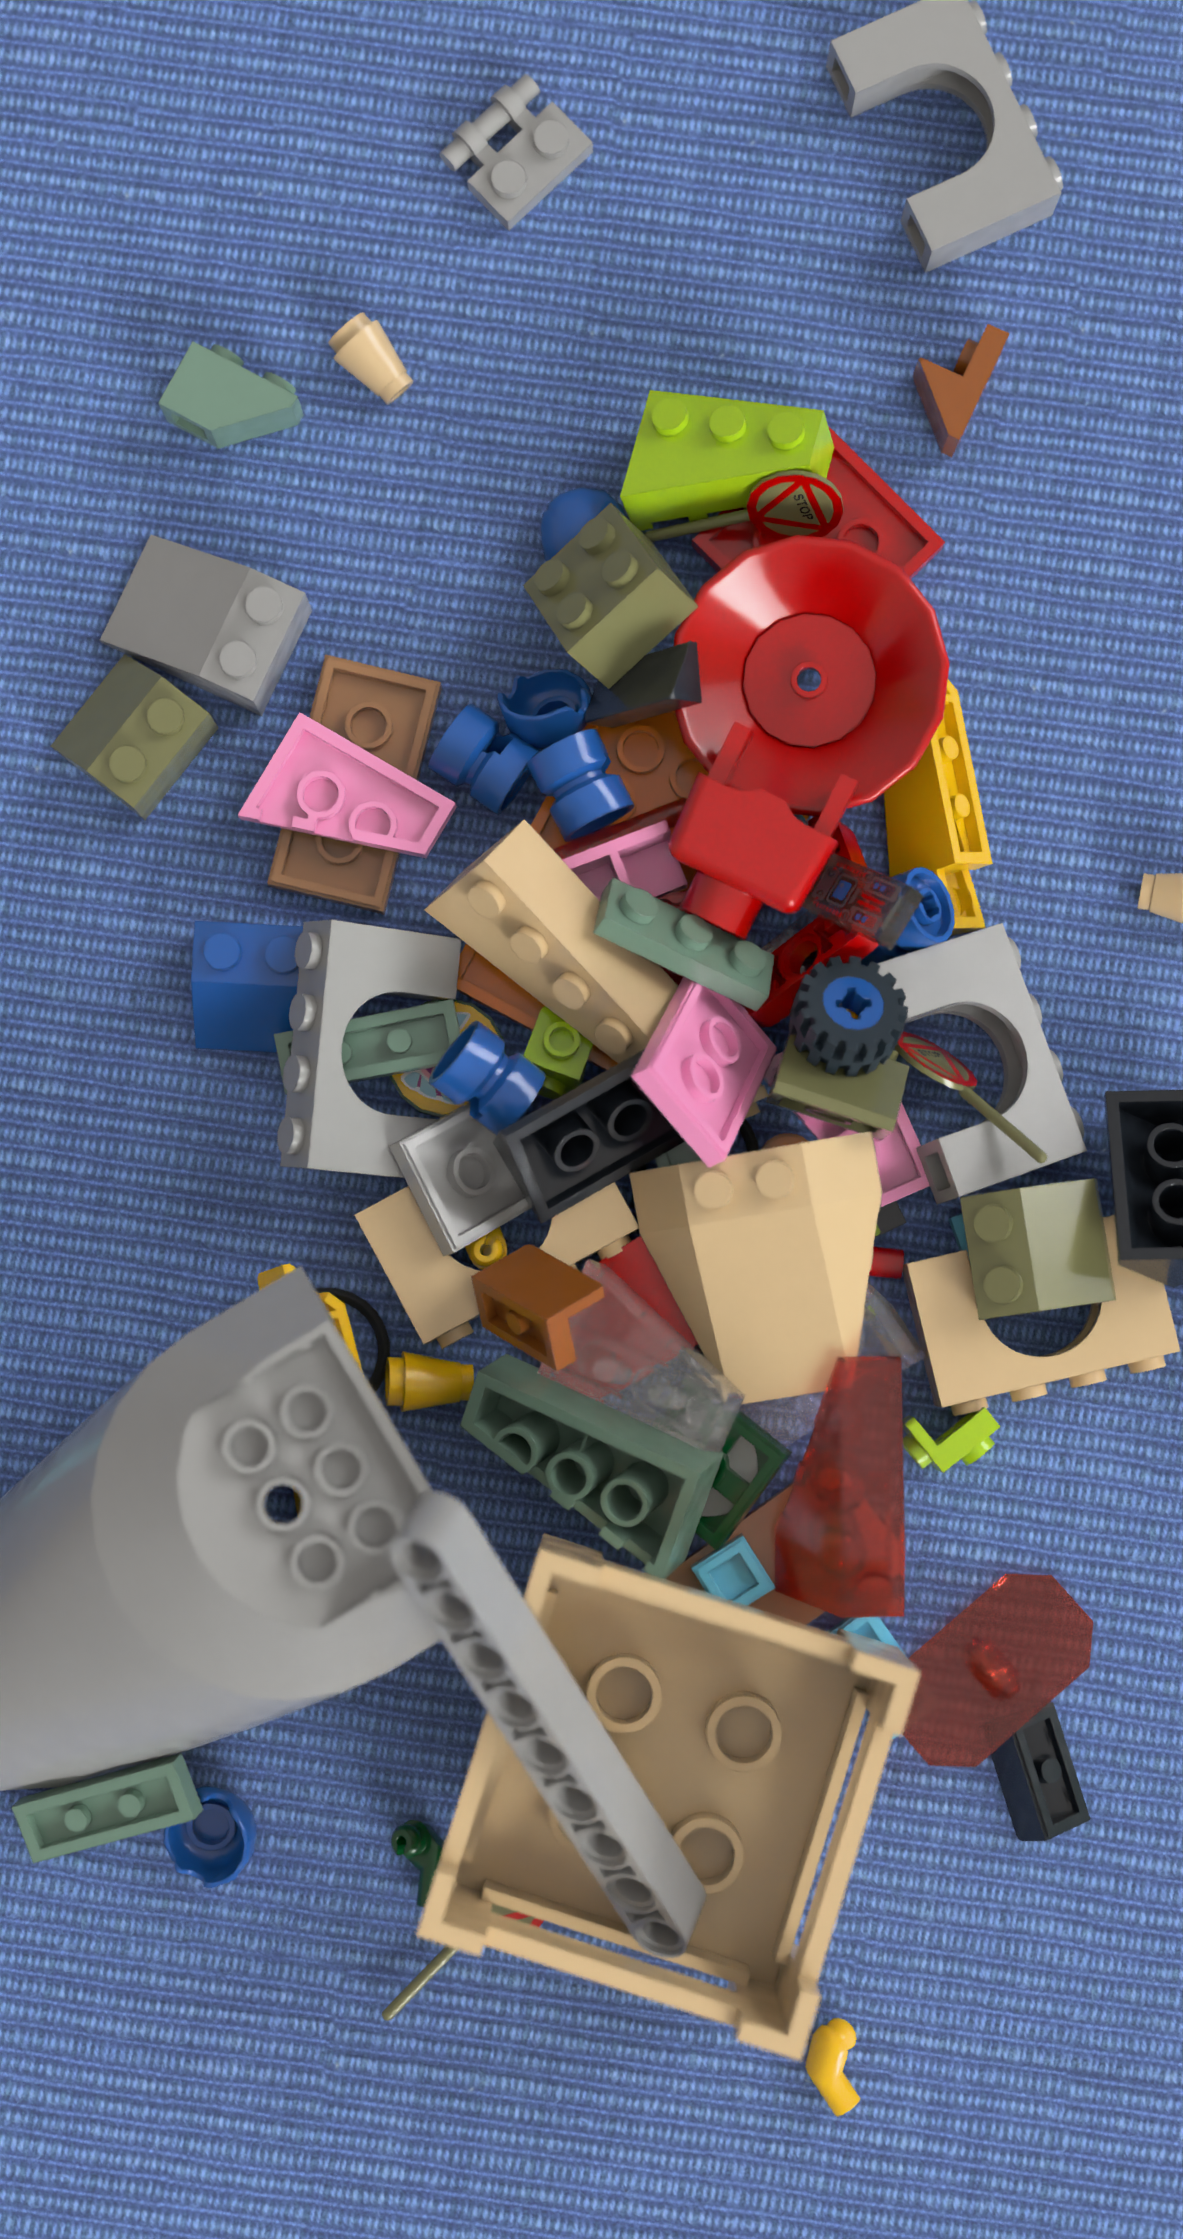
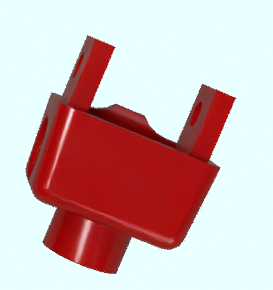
M735 721L708 776L698 772L670 838L669 851L675 859L697 870L680 907L746 939L763 904L788 915L797 913L804 906L839 846L838 841L832 837L858 787V781L841 773L813 829L793 815L787 801L761 788L745 791L728 786L754 735L751 728Z

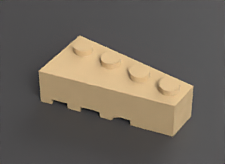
M525 819L466 867L424 909L618 1064L647 1047L678 988V985L659 964L593 933L600 904L599 899Z

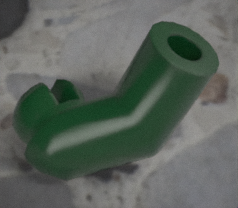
M409 1820L394 1830L391 1837V1846L397 1856L403 1854L420 1871L416 1905L425 1908L445 1842L429 1824L419 1820Z

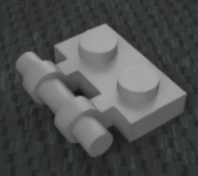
M524 74L511 87L503 85L490 98L492 105L472 123L465 120L452 133L454 140L439 153L442 161L453 172L458 170L469 158L480 168L467 180L468 190L508 231L593 153V142L553 102L536 117L526 108V105L540 93L536 82L527 74ZM508 123L518 134L497 153L488 144V141Z

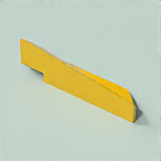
M948 679L943 720L917 766L884 792L890 877L919 867L933 871L943 882L950 894L955 920L952 935L985 928L984 918L969 870H976L991 865L992 859L959 694Z

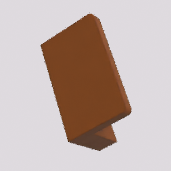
M531 1244L524 1245L471 1276L482 1327L556 1372L577 1360L568 1318L605 1296L602 1283Z

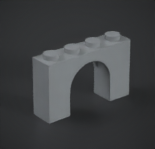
M920 0L830 41L826 68L850 118L908 92L934 89L948 92L962 99L974 110L982 123L987 143L986 152L983 157L969 170L906 199L900 222L925 273L1052 216L1063 189L1062 176L1056 162L1051 156L1044 157L1035 139L1038 132L1032 112L1025 104L1019 106L1010 87L1012 86V75L1005 57L1000 52L994 54L985 36L987 33L986 20L982 9L975 0L970 2L968 0Z
M337 920L304 922L303 933L299 936L295 948V960L299 967L297 994L294 996L289 1010V1021L293 1029L291 1056L287 1059L283 1072L287 1100L285 1118L281 1121L277 1134L278 1148L281 1152L280 1166L404 1178L389 1146L436 1121V1119L385 1114L363 1103L351 1089L343 1070L341 1055L343 1037L354 1013L366 1001L377 995L384 994L421 1000L456 999L461 939Z
M1003 923L878 963L880 965L878 971L880 975L884 976L890 972L897 979L893 989L903 988L906 995L903 1006H908V1016L905 1024L934 1014H953L971 1020L990 1036L999 1051L1004 1069L1003 1090L995 1110L1047 1154L1046 1162H1037L987 1118L978 1125L921 1145L916 1149L937 1205L1087 1151L1083 1141L1084 1126L1082 1119L1076 1109L1070 1106L1062 1084L1063 1069L1060 1060L1048 1047L1041 1028L1042 1013L1035 997L1028 993L1020 971L1021 957L1018 947L1007 936Z

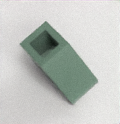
M192 341L158 402L168 423L218 449L297 426L304 414L298 396L295 395L296 389L285 379L271 372H265L263 377H260L243 368V360L232 351L213 344L209 350Z

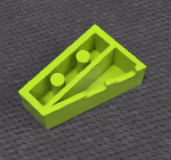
M650 390L620 494L630 521L640 531L653 529L654 522L688 517L689 521L708 518V513L743 507L747 509V500L751 488L762 478L779 471L801 470L816 473L826 479L834 451V444L824 410Z

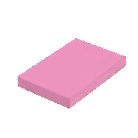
M683 977L631 1077L709 1168L726 1159L777 1051V1047L740 1003Z

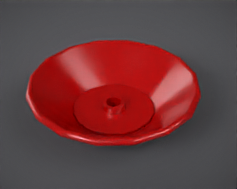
M795 535L743 551L700 587L694 598L699 607L681 622L675 633L673 646L689 641L697 642L702 703L675 710L683 742L708 774L735 721L751 728L754 735L728 786L745 791L761 788L787 801L790 811L797 815L820 817L841 773L858 781V787L847 807L849 809L873 802L917 766L943 720L950 662L935 609L899 565L853 540ZM814 670L820 675L821 683L814 691H804L799 687L798 677L803 671Z

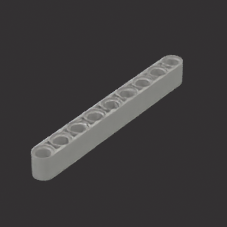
M428 1492L421 1495L390 1547L389 1556L394 1567L634 1939L642 1948L660 1957L674 1958L681 1956L686 1951L706 1900V1892L703 1885L468 1509L451 1495L442 1492Z

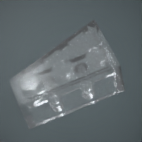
M587 1259L582 1273L602 1283L605 1296L568 1318L577 1360L558 1372L542 1363L538 1374L703 1451L721 1452L745 1398V1394L606 1264Z

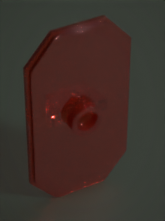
M1005 1574L908 1658L921 1673L902 1731L903 1737L928 1766L977 1767L1090 1667L1093 1620L1052 1575Z

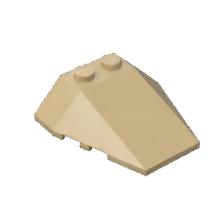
M872 1131L729 1155L724 1161L709 1168L700 1160L629 1173L640 1235L731 1406L854 1386L865 1313L864 1305L874 1253L873 1245L883 1193Z

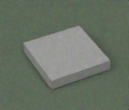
M470 1103L459 1107L389 1146L443 1256L457 1252L531 1209L493 1144L496 1135L469 1115Z

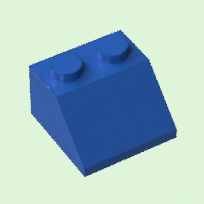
M195 921L191 990L195 1046L197 1049L277 1053L274 1034L293 1030L289 1021V1010L291 1002L297 994L299 967L295 960V948L299 936L303 933V926Z

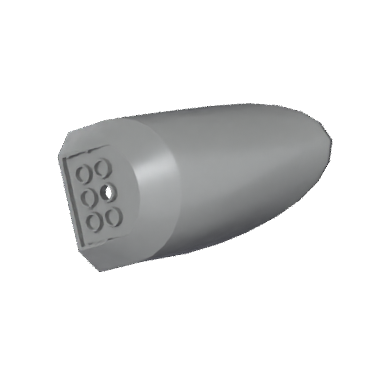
M299 1266L182 1337L97 1408L0 1498V1791L61 1787L188 1751L280 1718L347 1691L391 1671L441 1640L397 1572L389 1556L390 1547L416 1501L421 1495L433 1492L333 1324L335 1321L302 1266ZM276 1485H290L297 1489L302 1497V1512L291 1523L276 1522L266 1512L265 1498L270 1489Z

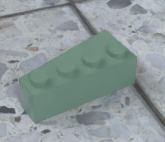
M509 1354L503 1355L478 1371L460 1424L464 1430L522 1475L526 1472L530 1473L552 1491L550 1497L569 1511L571 1508H574L600 1528L601 1531L598 1535L617 1550L624 1547L645 1564L643 1568L645 1572L662 1579H666L686 1560L724 1454L719 1450Z

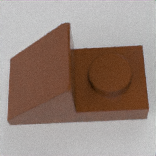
M987 324L979 343L968 338L953 372L926 359H918L913 373V380L941 453L951 458L953 457L1010 333Z

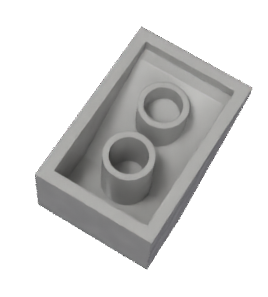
M150 535L100 641L109 647L262 716L309 619L312 609L305 592L255 569Z

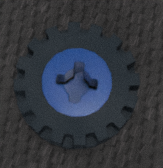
M840 956L829 958L826 967L821 962L812 967L810 974L805 975L796 993L789 1014L791 1019L788 1025L790 1035H797L794 1041L799 1052L806 1049L809 1051L808 1062L814 1066L820 1061L827 1064L825 1068L827 1073L835 1075L838 1068H843L845 1076H857L861 1067L868 1074L876 1070L879 1062L883 1065L889 1059L901 1037L908 1016V1006H903L906 995L903 988L893 989L897 979L890 972L882 976L878 973L880 965L871 961L868 967L862 966L861 957L850 956L845 964L842 963ZM846 1009L855 1012L858 1015V1019H854Z

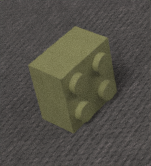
M612 503L605 507L595 518L588 521L573 539L550 560L542 564L537 572L523 585L566 652L608 689L699 607L652 541Z

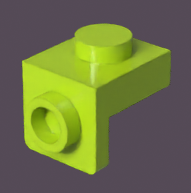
M546 1006L540 1010L523 1056L546 1073L544 1083L538 1095L555 1100L581 1085L593 1043Z
M983 1407L979 1411L966 1414L933 1441L915 1417L908 1415L899 1422L907 1433L900 1440V1443L921 1469H924L931 1463L937 1471L944 1473L960 1459L968 1466L983 1456L995 1444L990 1435L1001 1426L989 1411Z

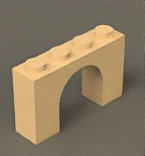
M614 1182L554 1216L551 1220L548 1234L539 1249L579 1270L576 1263L595 1253L602 1260L605 1257L609 1259L622 1252L621 1247L632 1241L629 1235L639 1230V1226ZM409 1186L355 1214L359 1225L423 1344H429L437 1339L440 1347L444 1349L472 1334L474 1331L469 1321L479 1317L480 1314L471 1276L479 1272V1270L464 1266L450 1254L443 1256Z
M1114 1215L1103 1217L1116 1300L1091 1304L1087 1321L1076 1338L1062 1349L1047 1355L1028 1356L1010 1349L996 1338L986 1324L985 1319L979 1320L967 1250L903 1264L904 1282L935 1406L941 1408L951 1406L953 1416L979 1411L983 1407L989 1408L986 1399L989 1396L1010 1392L1012 1402L1027 1400L1048 1394L1045 1384L1048 1382L1069 1378L1071 1388L1091 1385L1107 1380L1104 1369L1128 1364L1130 1374L1150 1371L1166 1366L1163 1355L1181 1351L1164 1284L1118 1265Z

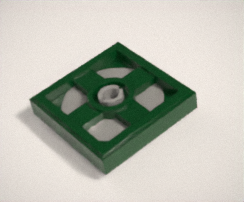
M696 1376L689 1380L659 1423L724 1453L695 1532L717 1551L725 1545L792 1452L738 1408L731 1406L728 1400Z

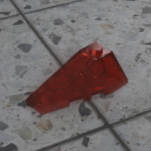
M900 1356L837 1357L814 1420L815 1428L803 1460L799 1461L793 1478L794 1485L784 1512L781 1511L774 1530L775 1591L841 1618L904 1617L905 1524Z

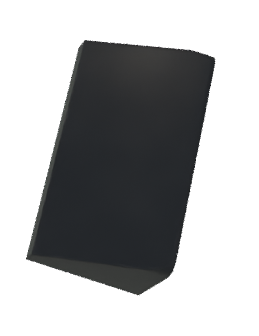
M689 641L646 654L610 689L598 680L586 711L585 724L615 728L702 703L697 642Z
M1046 1702L983 1724V1732L1013 1827L1019 1840L1047 1841L1091 1820L1054 1702Z

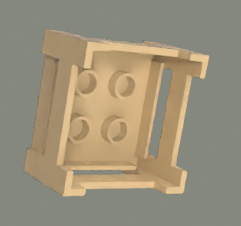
M543 1533L523 1599L703 1885L706 1892V1900L686 1951L681 1956L674 1958L660 1957L642 1948L628 1930L487 1711L416 1936L477 1956L481 1955L485 1945L733 2026L737 2041L801 2061L821 1997L817 1986L819 1974L893 1735H902L921 1671L896 1646L838 1628L837 1634L829 1633L603 1560V1552ZM867 1708L870 1716L799 1945L793 1943ZM492 1904L728 1980L727 1988L491 1912Z

